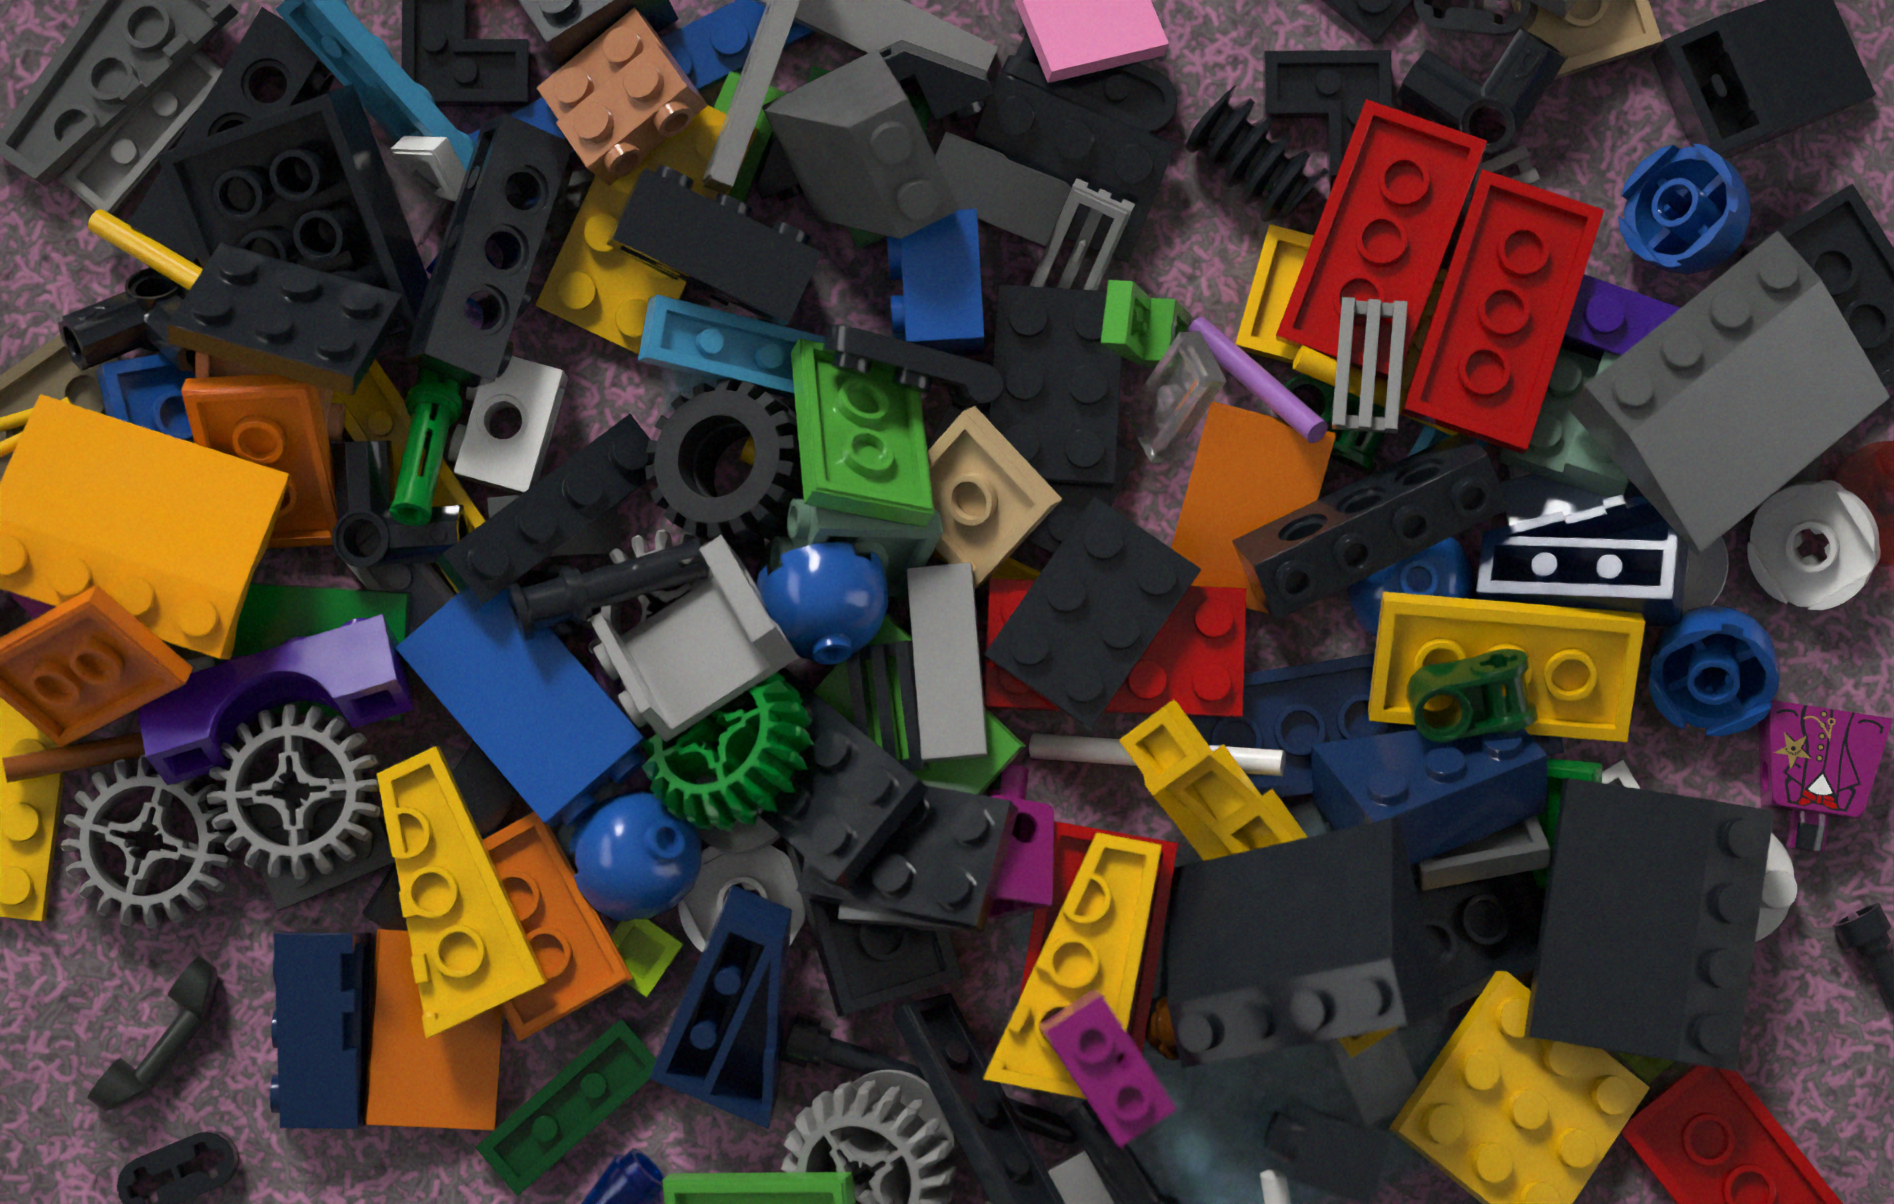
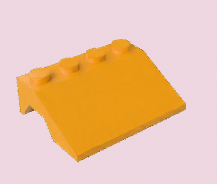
M40 394L0 482V588L59 606L98 585L159 639L213 657L230 660L235 644L237 622L252 576L267 549L291 475Z

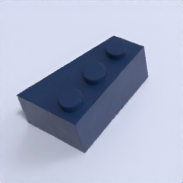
M1622 494L1604 499V505L1565 516L1563 511L1483 532L1477 594L1480 600L1642 613L1645 626L1671 627L1679 624L1682 618L1688 545L1643 494L1624 499Z
M1524 728L1512 732L1480 734L1449 742H1435L1425 738L1418 730L1311 744L1313 801L1335 829L1341 830L1399 817L1410 866L1547 811V754Z
M732 884L660 1046L649 1079L769 1129L778 1099L792 918L791 909Z
M273 933V978L275 982L276 1009L272 1016L271 1038L273 1048H277L278 1074H273L271 1079V1112L279 1113L280 1128H362L366 1126L363 1123L368 1061L371 933Z

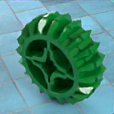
M776 671L667 742L651 726L655 736L641 743L646 754L651 758L642 766V769L646 772L647 777L653 781L650 789L654 792L655 797L668 806V811L680 820L684 821L686 819L697 828L708 831L716 826L720 830L732 832L738 820L743 824L755 826L758 809L761 807L766 811L777 812L775 796L780 791L795 793L789 780L792 773L808 769L804 759L798 754L813 745L809 734L804 731L812 720L808 716L807 710L801 706L803 699L800 697L799 692L788 682H785V677ZM744 705L758 706V708L747 713L743 709L735 711V708ZM706 775L710 778L718 777L717 782L710 784H697L696 782L697 779Z

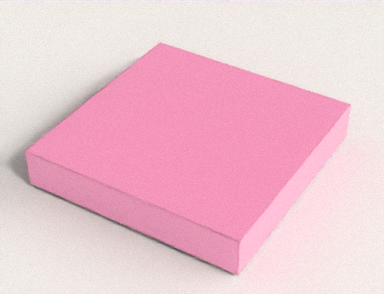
M1014 0L1048 83L1164 56L1169 46L1151 0Z

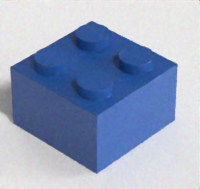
M977 209L958 210L901 239L887 236L890 280H903L904 294L891 296L893 338L957 356L983 354L984 325Z

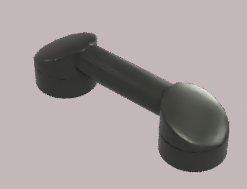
M200 955L186 967L167 995L183 1008L136 1069L122 1058L117 1059L96 1082L87 1099L101 1110L108 1111L132 1102L154 1089L162 1076L209 1018L217 989L218 973L215 966Z

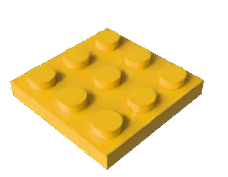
M1496 971L1399 1112L1389 1130L1482 1204H1573L1650 1087L1603 1049L1524 1036L1531 990L1506 971Z

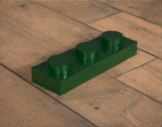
M621 1018L475 1148L517 1196L520 1195L650 1080L649 1077L657 1056L626 1020Z

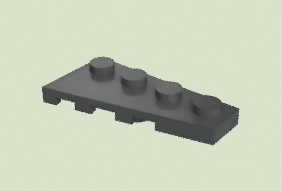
M94 0L1 129L0 156L46 187L239 12L225 0Z

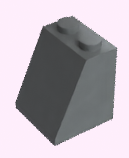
M877 49L762 106L816 219L901 239L959 210L908 98Z

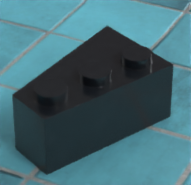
M659 165L656 172L644 168L638 174L606 244L674 280L679 278L709 292L707 297L721 305L728 306L730 302L759 316L757 320L784 326L790 323L822 253L807 246L811 237L807 233L780 221H776L773 228H770L749 218L753 209L728 195L717 193L713 201L691 190L694 181L672 168Z

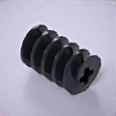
M1235 85L1196 124L1186 143V149L1190 153H1196L1210 146L1211 148L1204 162L1208 170H1214L1228 163L1229 166L1223 178V184L1227 188L1233 187L1245 180L1248 181L1241 197V201L1245 205H1250L1265 197L1266 201L1260 213L1261 220L1269 222L1281 215L1287 218L1313 192L1329 171L1324 167L1307 176L1304 173V169L1311 155L1307 150L1291 158L1286 157L1285 153L1292 136L1286 133L1269 141L1266 137L1274 119L1267 116L1251 124L1248 118L1255 104L1251 98L1234 107L1229 103L1236 88Z

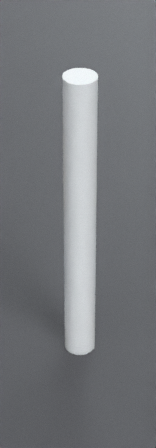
M1033 733L1030 738L1029 753L1032 759L1137 766L1119 742V739ZM1209 745L1212 751L1220 747ZM1226 746L1245 774L1284 775L1286 765L1284 750Z

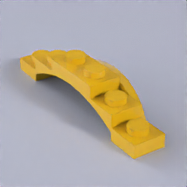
M1175 699L1119 739V742L1143 773L1147 789L1203 861L1308 837L1273 789L1264 795L1259 793L1224 744L1212 751ZM1399 1027L1338 1038V1040L1350 1057L1353 1058Z

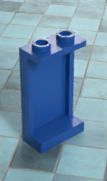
M507 588L477 611L472 608L459 592L395 647L541 820L553 828L562 821L567 827L577 823L597 804V800L592 795L611 779L616 784L624 782L647 760L642 754L644 748L641 745L642 742L647 740L646 736L636 728L550 627L536 631L532 640L525 642L522 640L512 614Z

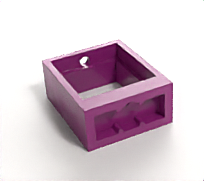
M1094 989L1038 1025L1109 1135L1119 1147L1177 1110L1099 992ZM1124 1053L1123 1060L1116 1062L1117 1057Z

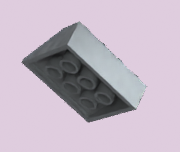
M1777 231L1589 381L1582 388L1568 410L1698 556L1890 398V395L1822 279Z

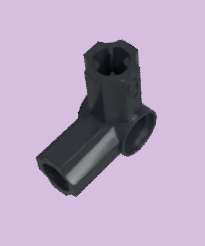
M1519 28L1483 85L1432 51L1426 49L1411 67L1396 96L1438 124L1481 139L1484 138L1480 135L1477 128V119L1480 112L1488 106L1499 109L1506 119V131L1504 136L1497 142L1487 140V148L1484 154H1493L1512 147L1521 138L1525 123L1568 57L1542 38L1523 28Z
M151 267L132 274L126 280L125 292L63 316L61 322H58L62 342L66 346L72 362L81 371L140 347L154 352L161 351L181 371H190L194 375L196 371V351L168 343V322L186 296L184 287Z
M357 441L333 444L338 522L333 529L332 542L336 554L343 562L350 566L361 568L437 563L435 560L442 553L469 534V525L464 505L432 506L430 522L423 526L405 525L392 518L390 507L395 496L392 441ZM366 521L374 523L381 535L380 546L371 556L363 554L356 542L357 531Z

